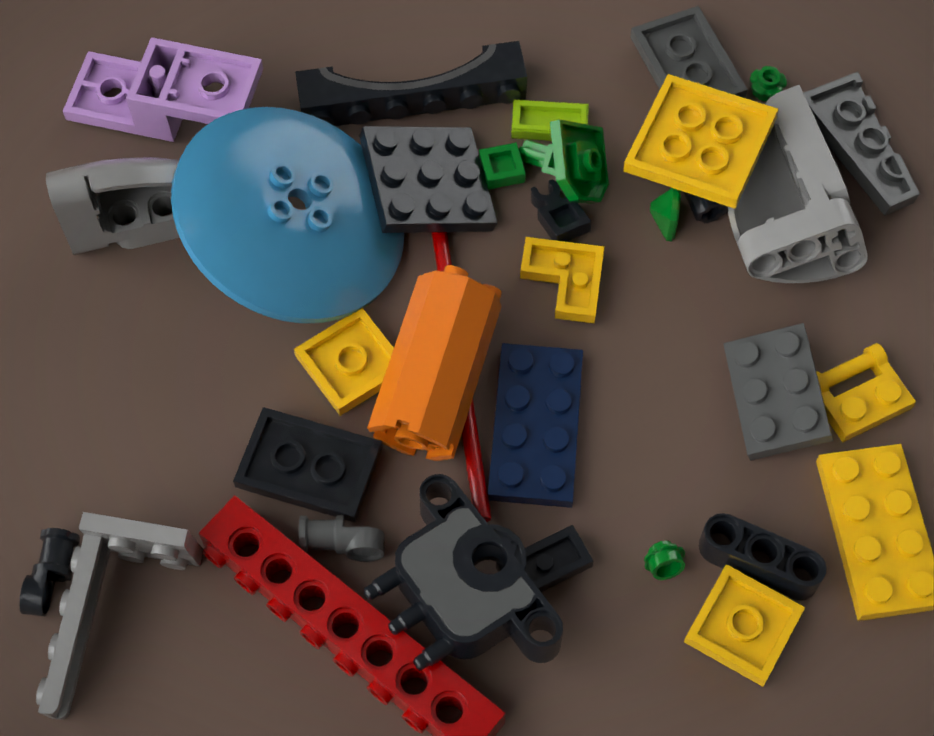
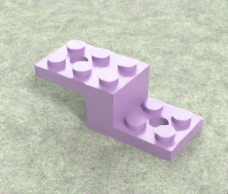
M152 37L141 62L88 51L64 106L63 114L68 121L174 142L182 119L209 124L228 113L248 109L263 71L262 59ZM214 82L224 85L222 89L216 92L204 90L206 86ZM112 88L122 90L115 97L103 96L105 92L110 91Z

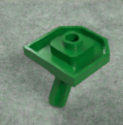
M559 119L550 122L552 144L545 145L525 140L523 145L519 146L518 149L522 162L542 168L541 172L556 176V181L569 202L594 204L602 201L609 186L603 127Z

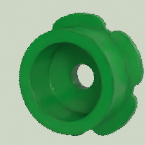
M764 66L761 70L756 69L750 75L751 91L761 101H767L776 93L783 91V88L787 85L785 75L772 66Z
M670 541L657 542L649 548L648 553L644 557V566L657 580L671 579L679 575L685 568L683 559L685 550L683 547L677 546Z

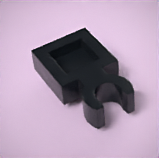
M555 180L549 181L548 191L550 194L548 195L539 193L536 187L531 188V203L538 209V221L552 240L567 242L591 232V220L578 203L569 202L567 197L563 199L560 197L561 189Z

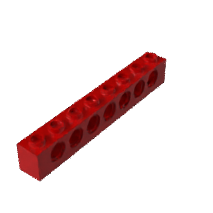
M234 495L199 532L205 547L202 553L211 563L220 569L224 565L228 566L237 574L234 579L245 591L251 595H254L257 591L269 600L266 605L272 613L284 622L291 618L302 627L299 633L308 643L316 649H320L324 645L336 656L333 658V661L343 672L351 677L358 673L370 683L367 686L368 691L384 705H388L392 701L403 710L402 719L418 733L422 734L427 730L433 736H495L504 726L506 713L442 661L433 666H428L424 670H418L413 660L425 649L422 645L404 631L393 635L388 628L391 620L237 496ZM254 544L259 546L257 552L252 556L242 557L238 555L240 549L246 545ZM286 570L292 573L291 577L284 583L276 584L270 581L271 576L277 571ZM317 596L325 600L324 604L317 610L308 611L302 608L303 603L310 597ZM352 623L358 627V631L350 638H340L335 634L337 628L342 624ZM379 650L387 651L393 656L391 661L384 666L372 665L368 661L369 657ZM411 678H420L427 684L426 689L417 695L406 693L402 687ZM445 706H455L462 712V716L457 722L447 724L439 720L437 713Z

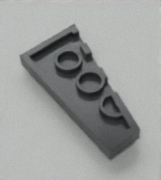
M859 72L804 92L827 145L883 215H888L913 204L920 193L901 155L893 152L889 144L891 136L886 126H880L874 114L876 106L871 96H865L861 88L863 80Z

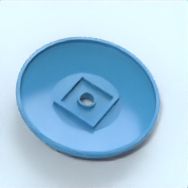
M254 107L234 111L213 120L203 127L186 146L177 164L171 188V205L176 229L183 246L198 269L214 286L237 303L254 312L270 318L295 323H323L342 319L362 307L365 308L374 301L387 287L396 273L403 252L404 233H382L362 146L342 130L324 120L299 111L276 107ZM288 197L299 198L305 204L306 209L299 210L294 208Z

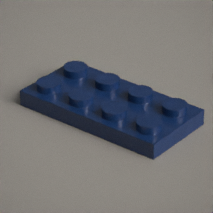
M502 343L488 486L489 501L572 508L583 350Z

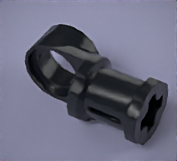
M60 528L41 530L40 539L43 541L39 563L33 565L32 574L25 577L21 587L19 601L21 614L45 617L50 608L55 582L70 581L72 578V571L69 569L73 548L79 545L80 536Z

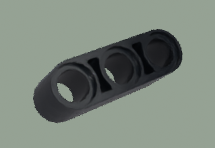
M725 513L715 514L705 523L699 540V551L705 560L724 569L727 564L776 592L795 600H806L813 596L826 576L827 568L824 559L812 549ZM715 533L723 534L728 537L731 544L719 545L713 541L711 535ZM758 550L765 552L770 557L771 562H758L752 556V552ZM801 568L806 570L811 575L812 581L798 579L793 569Z

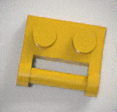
M878 343L866 347L863 354L824 373L816 371L828 421L842 443L911 410L916 403L888 362L884 348ZM870 368L875 374V378L838 396L833 397L829 391L830 387Z

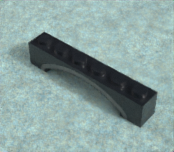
M519 41L483 45L482 53L462 66L439 75L410 81L376 82L359 80L334 73L333 66L295 71L301 112L324 120L333 126L361 125L369 121L396 120L406 116L426 113L438 114L442 111L462 108L474 109L479 106L497 103L510 104L514 100H526L527 73Z

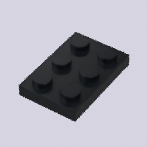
M263 407L233 483L235 488L330 516L344 515V520L355 523L383 448L382 441Z

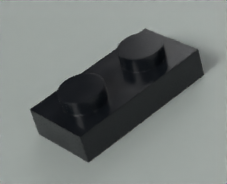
M573 525L525 548V572L540 592L593 567L594 560ZM497 561L496 569L500 572L504 567Z

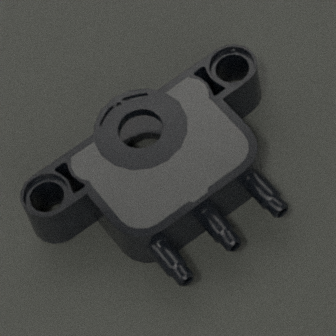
M434 474L427 477L419 488L420 515L427 526L407 537L398 546L395 553V567L374 579L370 585L364 588L363 592L366 598L373 600L399 586L400 591L411 604V607L398 614L397 618L389 622L388 628L391 633L397 635L423 621L437 640L414 658L413 662L418 670H424L428 666H433L448 655L458 659H473L509 636L529 660L536 663H546L553 660L561 648L563 622L526 574V550L520 538L510 529L496 524H488L451 477L443 474ZM434 498H444L448 500V502L443 505H435L432 504L430 501ZM484 560L498 561L504 568L495 574H485L476 569L475 566ZM537 630H544L549 632L553 638L546 642H540L535 640L531 633Z

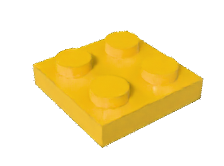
M362 307L294 348V353L339 416H342L380 391L394 347Z
M726 564L688 631L684 643L763 687L805 607Z

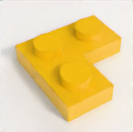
M525 237L520 279L559 284L555 319L595 324L604 246Z

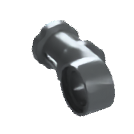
M300 515L299 547L306 553L309 550H335L337 554H345L347 558L360 562L376 561L384 557L385 534L380 529L373 527H345L344 515H337L335 519L309 520L307 515Z

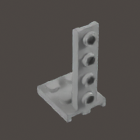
M83 512L79 530L84 534L81 547L77 546L72 555L71 571L74 575L70 590L66 589L61 597L59 612L63 617L59 633H54L49 643L48 658L51 660L47 678L41 679L37 689L36 703L40 705L38 713L58 720L67 718L70 713L110 552H119L118 558L136 563H143L145 557L160 559V565L177 570H186L187 564L200 566L203 548L188 529Z

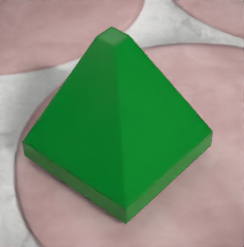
M674 188L669 189L650 203L649 212L666 241H672L675 238L679 219L681 191Z

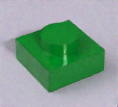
M517 142L479 149V157L488 190L525 183L526 173Z

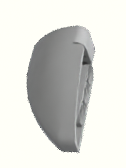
M800 85L778 92L765 103V105L778 108L774 126L736 209L728 207L731 228L747 272L754 278L779 283L819 282L853 273L866 264L868 254L862 230L850 206V198L843 178Z
M157 157L108 159L48 172L46 174V185L51 204L73 255L109 247V244L114 242L123 248L135 249L180 238L174 222L171 205L173 176L179 160Z

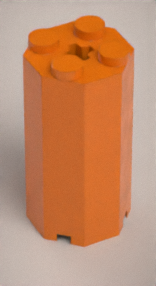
M448 265L445 266L443 272L435 270L418 276L367 427L369 432H374V439L382 441V444L412 456L415 455L416 450H426L425 459L433 461L454 459L502 307L500 303L502 291L499 288L475 281L468 277L469 273L466 270L457 266Z

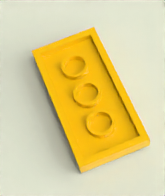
M902 444L819 455L816 463L857 620L862 621L934 610V555Z

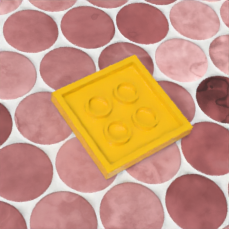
M668 74L624 161V172L736 209L777 119L778 108Z

